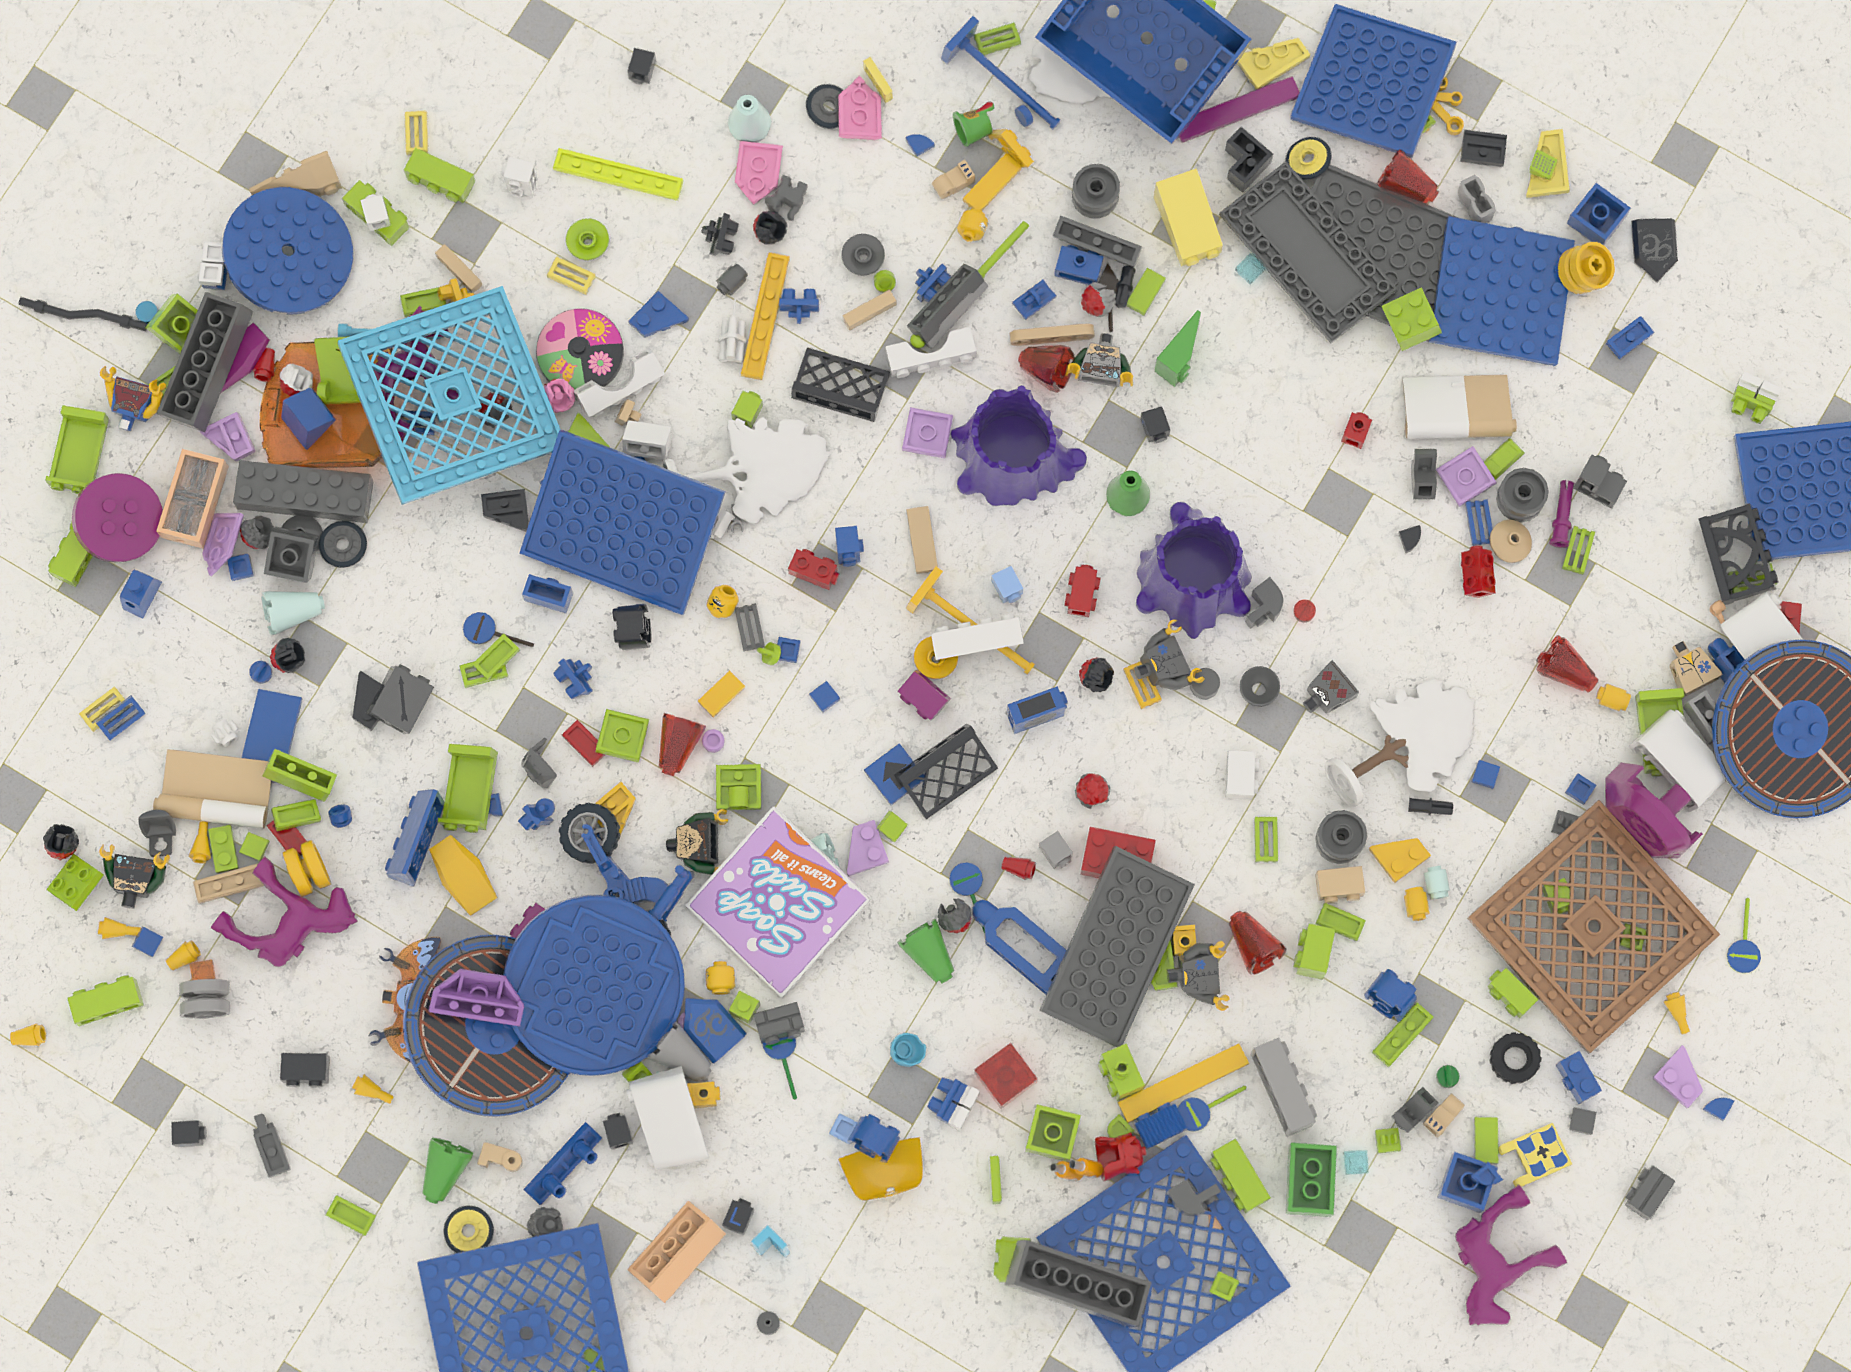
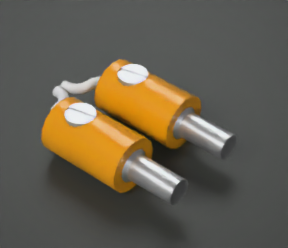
M1079 1158L1076 1161L1052 1163L1050 1170L1054 1171L1059 1178L1068 1179V1181H1079L1083 1176H1087V1178L1100 1177L1103 1167L1098 1161Z

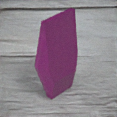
M254 322L245 331L221 393L252 372L270 341Z

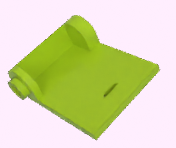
M347 337L314 339L321 379L317 386V395L324 404L361 403L341 351L338 350V340Z

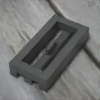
M756 603L750 606L736 607L735 614L743 652L765 647ZM752 610L760 642L755 644L749 611ZM742 612L745 613L751 645L746 644L740 616Z

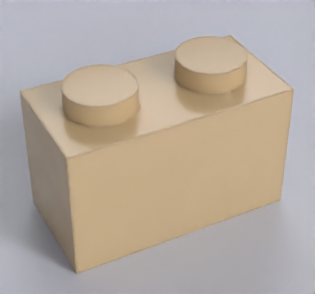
M1362 866L1317 870L1315 874L1318 901L1324 900V903L1327 904L1336 903L1341 898H1347V901H1357L1365 894Z

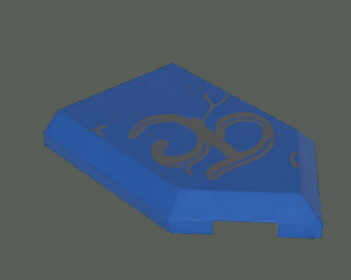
M685 998L683 1029L714 1064L744 1038L747 1033L718 1000Z

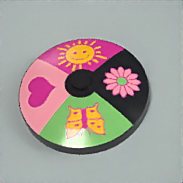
M571 309L556 315L544 326L537 341L536 356L540 370L549 382L553 379H564L575 390L592 380L596 384L605 387L616 377L621 368L624 347L617 327L606 316L590 309Z

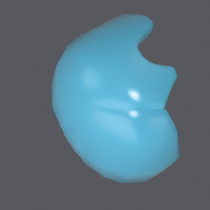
M902 1033L895 1036L891 1042L890 1055L898 1065L911 1067L921 1063L924 1059L926 1045L919 1040L917 1035Z

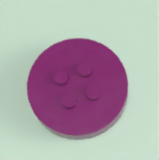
M108 474L91 481L78 494L72 510L73 530L82 547L94 557L107 562H126L141 557L155 545L160 537L157 533V528L163 509L155 491L143 480L128 474Z

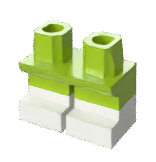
M1743 372L1731 399L1733 402L1731 412L1743 415L1746 408L1751 409L1753 413L1750 419L1761 424L1764 418L1772 411L1782 387L1765 380L1760 385L1761 378Z

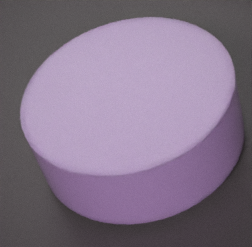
M716 729L706 731L702 737L703 747L709 752H718L724 746V736Z

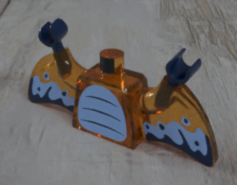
M440 937L418 940L405 947L397 957L393 955V951L389 948H384V950L390 953L388 959L379 956L384 962H393V966L400 970L402 980L397 982L396 991L384 990L382 996V1003L394 1004V1013L397 1015L395 1022L392 1026L385 1028L384 1032H379L378 1030L371 1031L368 1037L376 1035L378 1041H373L370 1045L376 1046L380 1043L381 1039L386 1038L394 1052L410 1063L403 1033L405 1003L418 973L437 954L442 941Z

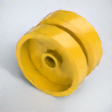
M1598 242L1584 243L1564 251L1558 263V274L1562 284L1568 291L1575 294H1585L1607 286L1613 279L1615 271L1614 259L1610 251Z
M313 840L301 844L303 859H301L298 851L294 848L282 852L289 876L301 897L313 893V885L310 878H313L316 886L320 889L332 885Z

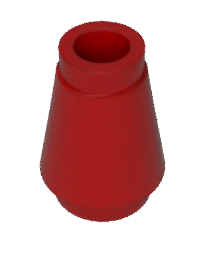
M265 348L253 369L255 379L269 382L274 377L275 351L273 349Z
M1004 857L1001 869L1024 880L1027 878L1032 879L1036 869V862L1031 861V858Z

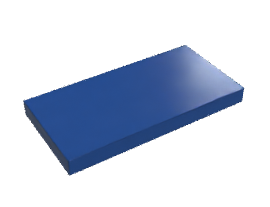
M258 689L242 758L268 761L274 749L286 754L290 753L303 700L302 697Z

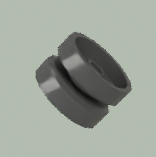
M1090 164L1083 167L1076 173L1073 180L1072 202L1075 209L1088 218H1102L1109 215L1116 208L1119 200L1120 181L1117 174L1110 167L1102 164Z
M1514 469L1505 476L1498 488L1496 496L1498 509L1503 516L1510 520L1518 522L1532 520L1538 516L1547 501L1549 493L1547 482L1540 473L1533 469Z
M1346 810L1334 811L1323 819L1317 829L1315 836L1316 848L1321 856L1329 862L1336 864L1349 863L1356 859L1363 850L1367 840V829L1362 819L1355 813ZM1342 835L1344 841L1339 840L1337 836Z

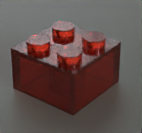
M1011 1043L974 1069V1074L1000 1109L1038 1081L1037 1077Z

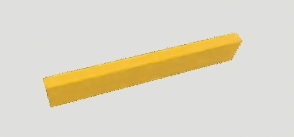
M768 252L742 366L741 376L763 380L779 309V298L782 295L790 256Z
M1238 1043L1119 1101L1117 1104L1126 1122L1130 1123L1139 1116L1150 1113L1165 1103H1171L1249 1065V1062Z

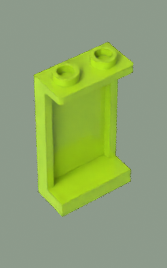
M62 405L60 412L63 417L50 475L46 476L45 481L53 490L63 491L65 488L79 494L87 484L96 478L109 418L105 412Z
M1683 688L1639 691L1636 694L1640 735L1668 710H1678L1684 716L1682 704L1684 697ZM1642 754L1644 774L1651 773L1652 777L1663 776L1650 760L1646 761L1644 759L1646 754Z
M449 744L448 753L452 755L443 815L442 818H438L437 822L444 826L443 829L449 831H457V828H465L466 832L478 833V830H486L498 752L492 747Z

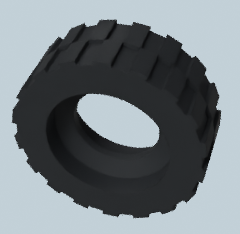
M1513 1032L1504 1035L1493 1045L1490 1051L1491 1058L1489 1061L1492 1065V1071L1506 1083L1521 1084L1528 1081L1539 1070L1540 1062L1542 1061L1540 1056L1541 1050L1538 1048V1044L1530 1036L1524 1035V1033L1518 1034ZM1512 1047H1518L1526 1054V1064L1520 1069H1512L1505 1063V1053Z

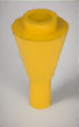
M205 821L199 822L198 835L188 855L195 863H206L207 860L211 859L207 836L208 822Z
M104 917V921H99L98 934L102 935V939L125 935L137 936L141 927L126 926V924Z
M1678 991L1666 995L1667 999L1663 1002L1678 1022L1681 1034L1690 1032L1686 1021L1685 994L1680 995Z
M365 1074L363 1077L358 1076L352 1086L356 1090L354 1093L356 1095L378 1098L389 1104L394 1097L381 1090Z

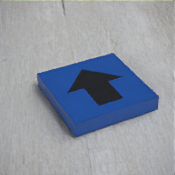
M899 743L864 769V772L890 805H893L907 794V791L894 774L913 762V760ZM915 779L908 785L913 790L923 780Z

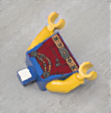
M104 366L100 370V376L105 380L109 406L112 412L122 416L118 428L131 431L134 420L147 422L149 418L157 413L163 397L162 391L166 389L164 382L157 386V379L150 382L149 385L117 376L115 379L113 376L116 374V368L111 367L108 373L106 366Z

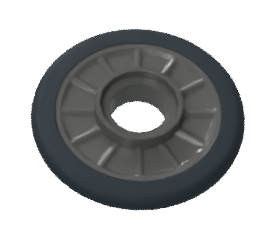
M822 84L815 87L808 94L806 111L815 124L827 129L839 127L838 95L843 91L842 88L833 84ZM831 102L834 104L835 109L827 111L823 104Z
M338 521L330 524L324 529L319 539V551L322 558L330 565L339 568L350 567L359 562L367 548L365 533L358 525L349 521ZM340 539L349 541L348 547L344 550L337 548V542Z

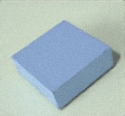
M839 1114L829 1134L850 1144L848 1139L857 1122Z

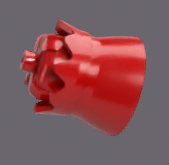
M1131 1132L1114 1138H1095L1097 1161L1103 1167L1101 1174L1103 1182L1122 1173L1140 1174L1136 1167H1140L1143 1164L1146 1148L1145 1146L1141 1147L1140 1141L1135 1136H1132Z

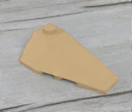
M327 151L300 161L301 166L296 169L289 167L283 170L284 173L279 178L270 177L249 188L251 195L271 188L289 187L305 190L316 196H322L325 194L332 195L342 187Z

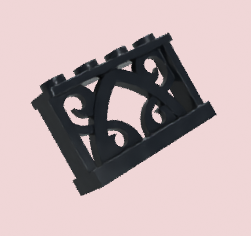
M1749 503L1708 517L1698 518L1721 600L1725 605L1777 589L1775 583H1779L1776 571H1771L1769 563L1773 562L1770 550H1765L1763 542L1767 540L1763 528L1759 529L1757 521L1761 520L1757 507L1753 508ZM1738 516H1746L1749 519L1747 528L1741 527V521L1737 525V530L1733 529V522ZM1729 519L1728 528L1712 527L1713 523ZM1752 531L1754 532L1756 541H1754L1751 537L1748 536ZM1725 536H1728L1727 546L1720 547L1719 541L1724 540L1726 542ZM1733 538L1744 542L1752 548L1750 558L1743 569L1735 562L1722 561L1721 556L1730 551ZM1759 556H1761L1763 565L1756 564ZM1729 567H1734L1739 574L1736 576L1733 571L1732 575H1727L1726 571ZM1762 571L1765 575V580L1761 585L1756 586L1748 581L1747 577L1749 575L1753 579L1758 580L1756 573ZM1742 582H1744L1745 585L1749 588L1747 590L1740 591L1734 594H1731L1730 591L1738 585H1740Z

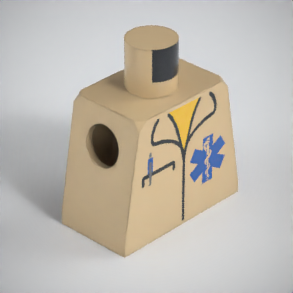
M1684 641L1672 647L1678 658L1673 660L1669 666L1677 688H1683L1684 697L1713 683L1723 675L1701 647L1689 651Z

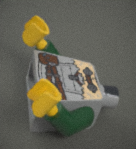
M1100 334L1099 343L1092 342L1088 348H1083L1067 367L1066 376L1069 373H1073L1078 381L1119 387V385L1123 387V383L1128 382L1130 387L1133 386L1131 367L1126 356L1120 353V347L1112 346L1113 336L1111 334Z

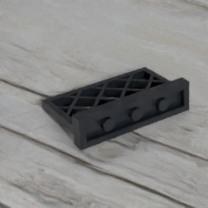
M807 347L798 375L792 386L791 398L875 422L890 371ZM809 356L818 357L821 363L811 367L808 362ZM833 362L839 363L842 369L832 373L828 365ZM824 367L828 376L818 379L814 371ZM856 368L861 370L863 375L853 379L848 371ZM811 373L815 382L810 384L802 383V377ZM845 373L849 382L839 386L835 377ZM875 374L884 376L883 381L876 385H873L869 378ZM831 379L836 388L831 390L824 389L821 384ZM866 379L870 388L860 392L856 383ZM852 385L857 394L852 396L845 395L842 390ZM873 391L876 396L875 404L867 402L863 396Z
M969 724L963 725L894 774L926 820L998 769L975 734V730ZM973 739L977 745L975 754L964 753L965 744ZM951 753L959 754L957 767L946 765L947 756ZM963 755L974 757L972 770L961 768ZM978 758L986 759L991 767L984 772L976 771ZM933 766L941 767L939 780L928 778L929 769ZM945 768L956 770L954 783L943 781ZM960 771L971 772L970 782L966 785L958 784ZM915 779L923 780L921 793L913 792L908 784ZM927 781L938 783L936 795L925 794ZM942 784L953 785L952 795L949 797L940 796ZM924 796L935 798L934 807L928 812L922 806Z

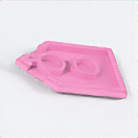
M859 76L838 95L839 137L878 140L882 138L881 97Z
M740 141L735 183L753 205L778 187L783 145Z

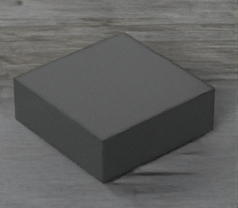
M1574 1107L1569 1130L1592 1135L1597 1112Z

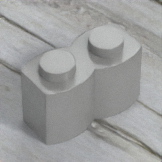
M1476 175L1461 181L1458 188V197L1461 203L1468 208L1470 219L1482 223L1491 221L1495 213V205L1493 200L1485 193L1482 181Z

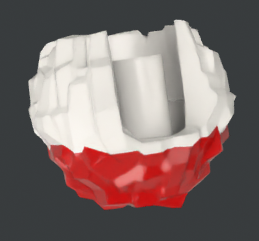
M293 363L288 364L280 372L281 390L288 396H293L303 390L312 388V372L302 366Z

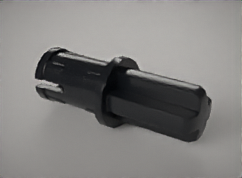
M1132 266L1122 267L1120 281L1116 284V304L1114 305L1117 308H1125L1127 306L1129 294L1133 290L1132 282L1136 269Z
M1409 798L1408 812L1428 813L1429 816H1431V813L1452 815L1453 802L1432 800V798L1430 800Z

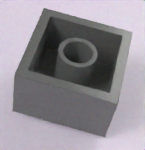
M275 527L270 533L264 574L307 583L312 578L319 535Z

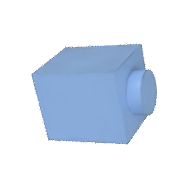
M1012 566L992 575L991 581L1003 603L1008 601L1013 603L1021 598L1020 595L1023 594V587Z

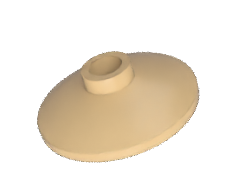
M1504 520L1496 524L1492 529L1490 545L1498 558L1505 562L1516 563L1528 556L1532 547V539L1529 531L1523 524L1515 520ZM1511 536L1515 537L1516 542L1511 540Z

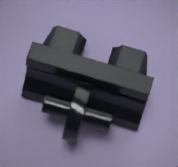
M723 213V216L718 218L717 224L716 221L710 220L709 226H702L701 232L706 235L705 241L709 243L712 241L709 253L716 256L718 253L729 255L733 251L734 242L724 238L725 234L734 236L738 230L739 223L729 219L730 214Z

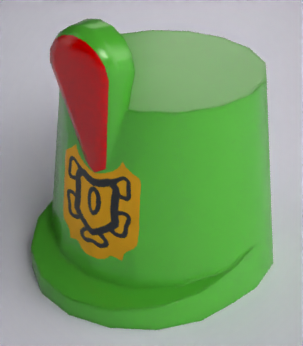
M987 102L982 107L965 113L953 112L955 130L965 147L992 134V125L986 112L992 111L995 108L993 102Z

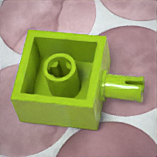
M1127 1043L1101 1054L1098 1067L1102 1076H1107L1109 1080L1107 1088L1112 1098L1116 1097L1117 1101H1120L1144 1089L1145 1084Z

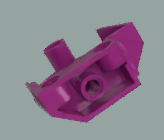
M1621 762L1605 777L1606 808L1651 858L1678 859L1703 835L1702 832L1699 833L1697 831L1691 833L1675 816L1691 801L1690 795L1680 785L1674 784L1658 799L1637 777L1644 767Z

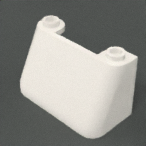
M1770 590L1765 592L1720 625L1744 659L1768 645L1781 641L1802 639L1780 610L1782 600L1775 592L1771 593Z
M1668 710L1633 741L1629 747L1635 754L1639 752L1643 755L1646 754L1644 759L1646 761L1650 760L1672 786L1678 784L1686 790L1691 797V801L1684 808L1691 812L1698 809L1723 784L1726 778L1720 769L1716 755L1686 724L1684 716L1678 710Z
M682 1066L629 1082L630 1089L626 1091L630 1103L635 1102L650 1151V1153L646 1154L650 1167L654 1166L655 1170L709 1159Z

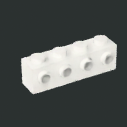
M1014 614L1003 615L1000 621L995 622L992 621V618L979 620V625L971 626L970 622L957 624V629L949 630L948 626L935 628V633H931L936 660L1024 644L1019 617L1014 618Z

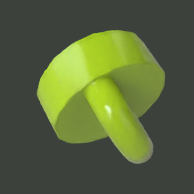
M889 270L879 271L874 276L875 288L884 293L888 290H893L896 285L895 275Z
M769 642L764 648H757V652L762 654L763 663L774 665L780 658L781 648L778 644Z

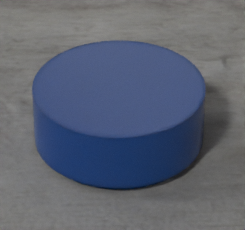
M1025 105L1015 108V115L1023 127L1033 123V116Z

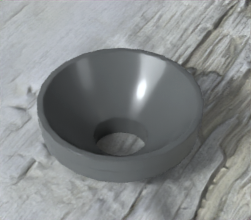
M1263 666L1253 667L1243 674L1240 680V692L1244 700L1249 704L1257 707L1266 706L1277 698L1280 692V681L1271 669ZM1261 683L1265 687V693L1256 695L1252 690L1253 685Z

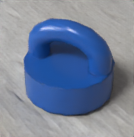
M256 661L251 665L249 674L256 683L264 684L271 679L272 669L266 661Z
M345 804L336 805L328 811L331 824L334 827H345L352 821L350 807Z

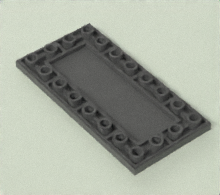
M1286 161L1219 213V216L1330 343H1333L1398 291L1397 287Z

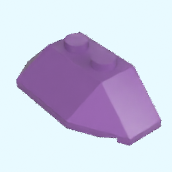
M459 969L433 989L429 1012L520 1026L524 1003L506 976Z

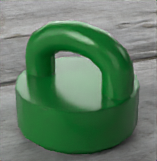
M1452 1065L1442 1066L1436 1073L1437 1083L1443 1088L1454 1087L1459 1081L1458 1070Z

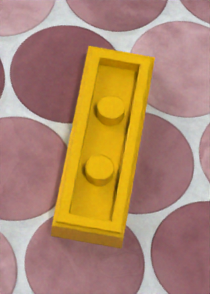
M1005 153L963 197V201L972 209L975 208L983 211L1022 170V166Z

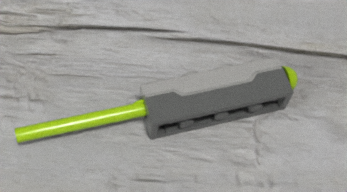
M1023 221L978 270L963 264L910 321L907 327L912 332L910 343L914 348L920 349L927 346L932 349L947 331L954 326L958 319L967 312L968 308L989 287L983 279L985 274L1029 228L1028 223Z

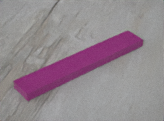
M1293 76L1200 111L1186 130L1179 136L1181 142L1189 141L1297 99L1300 92Z

